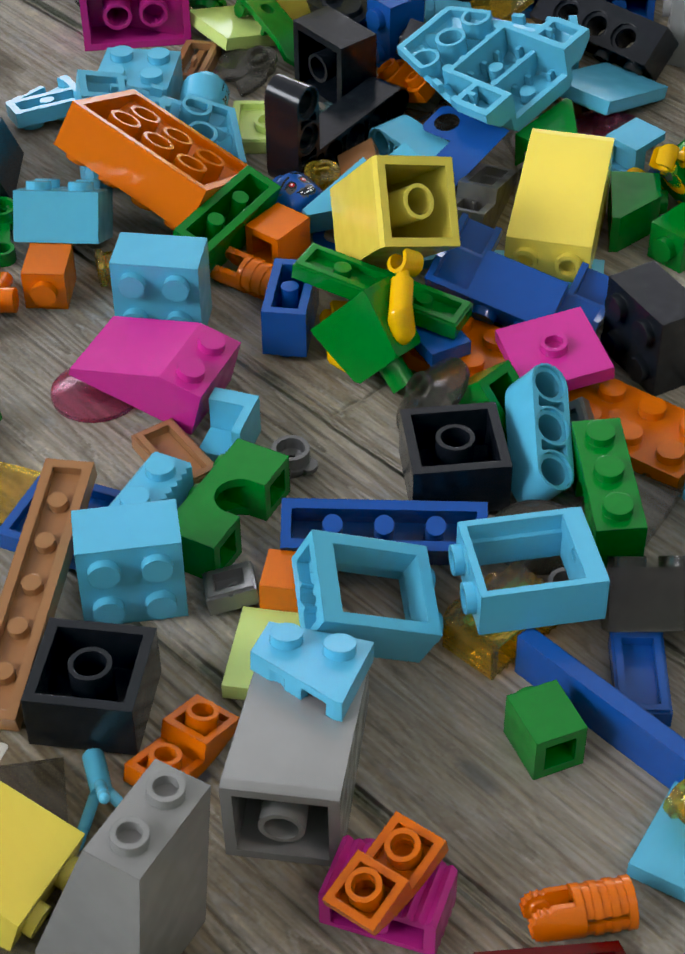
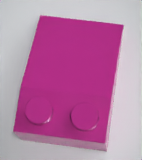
M79 0L85 51L107 50V47L126 45L131 48L184 45L187 39L192 40L189 0Z
M113 316L71 366L69 375L161 421L172 418L186 433L192 435L209 411L208 398L214 388L225 389L231 381L241 342L198 322Z

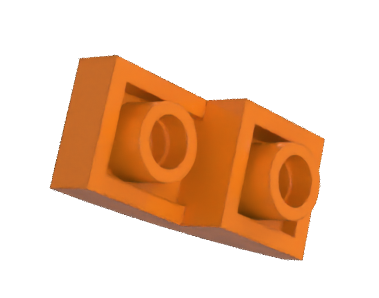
M391 58L384 62L377 70V78L407 88L410 103H427L436 92L403 59L395 60Z
M196 694L162 719L161 737L124 764L123 781L134 786L154 759L198 779L230 741L235 733L240 717Z
M395 811L367 852L364 853L359 849L355 852L324 895L322 901L329 908L373 936H376L408 904L449 851L447 841Z

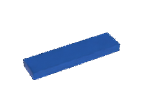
M535 628L526 629L517 636L514 672L533 686L557 679L589 729L668 789H671L675 781L685 785V739Z

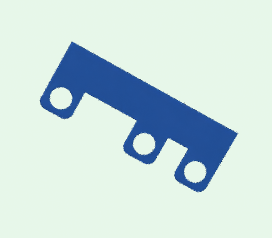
M451 106L440 107L423 124V129L426 132L450 141L436 156L452 157L455 187L458 185V181L467 176L510 131L504 127L481 122L458 112ZM444 114H454L460 120L458 126L449 131L438 130L434 122L439 116ZM325 231L313 234L312 240L316 244L336 251L335 243L325 239Z

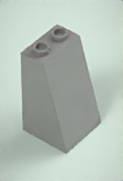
M369 670L342 722L326 716V703L308 693L307 697L300 700L285 691L280 683L269 681L258 673L253 672L219 783L226 855L331 866L340 842L348 832L369 703Z
M154 759L82 850L35 949V954H182L206 920L211 785L162 761Z

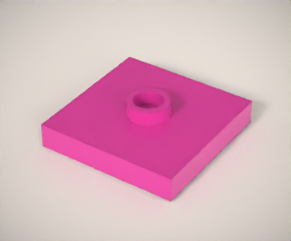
M581 306L495 330V341L505 361L509 360L519 378L536 365L549 363L562 372L567 382L568 391L614 379L615 367Z

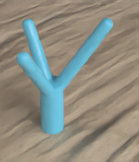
M99 748L88 749L82 755L90 793L77 828L85 833L79 851L84 847L99 802L101 804L110 802L116 808L123 800V797L112 787L105 755Z

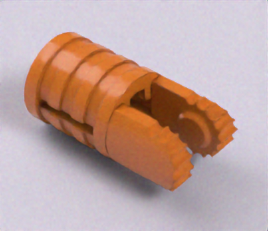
M229 246L224 254L233 264L238 266L237 272L216 265L211 271L210 277L219 283L264 301L273 263Z
M628 874L618 875L615 878L604 877L596 881L594 879L585 880L583 883H567L566 885L543 888L542 890L536 889L535 891H529V893L524 894L520 898L519 906L522 915L529 922V925H527L531 938L535 939V942L549 943L550 941L581 939L590 935L600 936L604 935V933L610 932L613 934L619 933L621 930L631 931L639 928L638 901L634 885Z

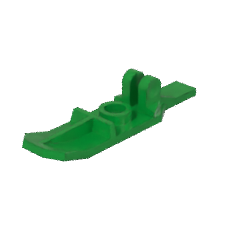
M237 0L234 6L235 15L238 18L246 17L247 15L253 16L262 27L260 34L262 36L269 35L275 42L283 60L294 67L293 20L276 0Z

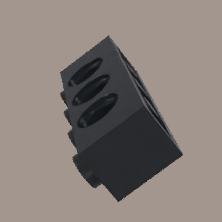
M538 0L529 14L536 24L545 23L547 16L568 20L569 15H577L578 25L587 27L590 31V38L585 51L592 53L593 57L601 63H615L625 70L655 82L679 45L667 26L605 0ZM634 42L632 46L626 48L630 43Z

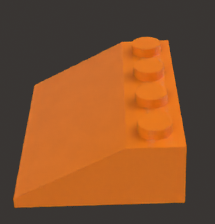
M135 89L72 101L54 142L55 146L66 152V157L71 162L80 166H86L99 175L98 179L102 183L112 188H119L128 194L133 204L141 209L153 211L163 218L164 224L173 231L247 166L246 163Z

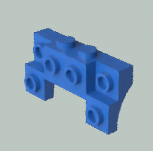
M464 212L458 221L460 247L437 253L424 278L425 285L474 303L471 316L490 325H494L496 322L507 327L580 306L596 335L604 322V303L607 297L609 276L590 269L589 264L582 262L569 288L568 282L494 252L503 235L502 228L496 226L494 229L469 218V214Z

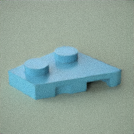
M63 75L57 78L58 87L49 92L45 91V87L39 86L30 90L25 95L15 97L5 102L8 117L18 129L23 128L25 130L38 129L45 122L57 119L64 121L72 101L75 100L76 83L68 75Z
M271 621L268 622L250 651V670L269 681L280 683L285 691L300 700L307 697L308 693L326 703V716L340 722L343 721L374 661V642L356 639L345 633L331 634L301 628L294 623H276Z

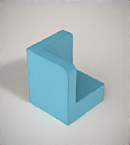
M636 117L608 133L606 137L615 138L611 171L626 172L632 167L644 170L646 151L664 141L666 132Z
M215 387L208 398L210 429L200 445V448L212 461H215L220 454H225L238 438L255 444L261 432L260 400L258 395Z

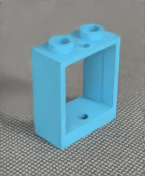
M581 506L457 522L456 544H450L448 547L449 565L453 576H461L460 599L462 609L465 615H473L479 635L605 619L610 579ZM560 556L569 578L566 581L487 591L480 566Z
M312 529L292 556L301 628L331 634L345 633L356 639L374 642L375 658L420 663L443 636L444 620L442 614L438 612L434 590L436 576L434 570L430 567L427 546ZM337 571L398 579L405 620L343 612Z

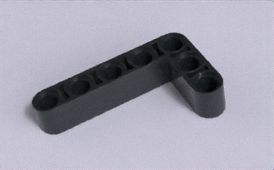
M280 73L274 75L266 87L264 97L268 174L270 177L275 178L279 175L297 171L306 175L316 184L339 166L338 155L369 139L368 136L371 128L403 115L409 102V91L402 86L371 76L319 114V93L315 86Z

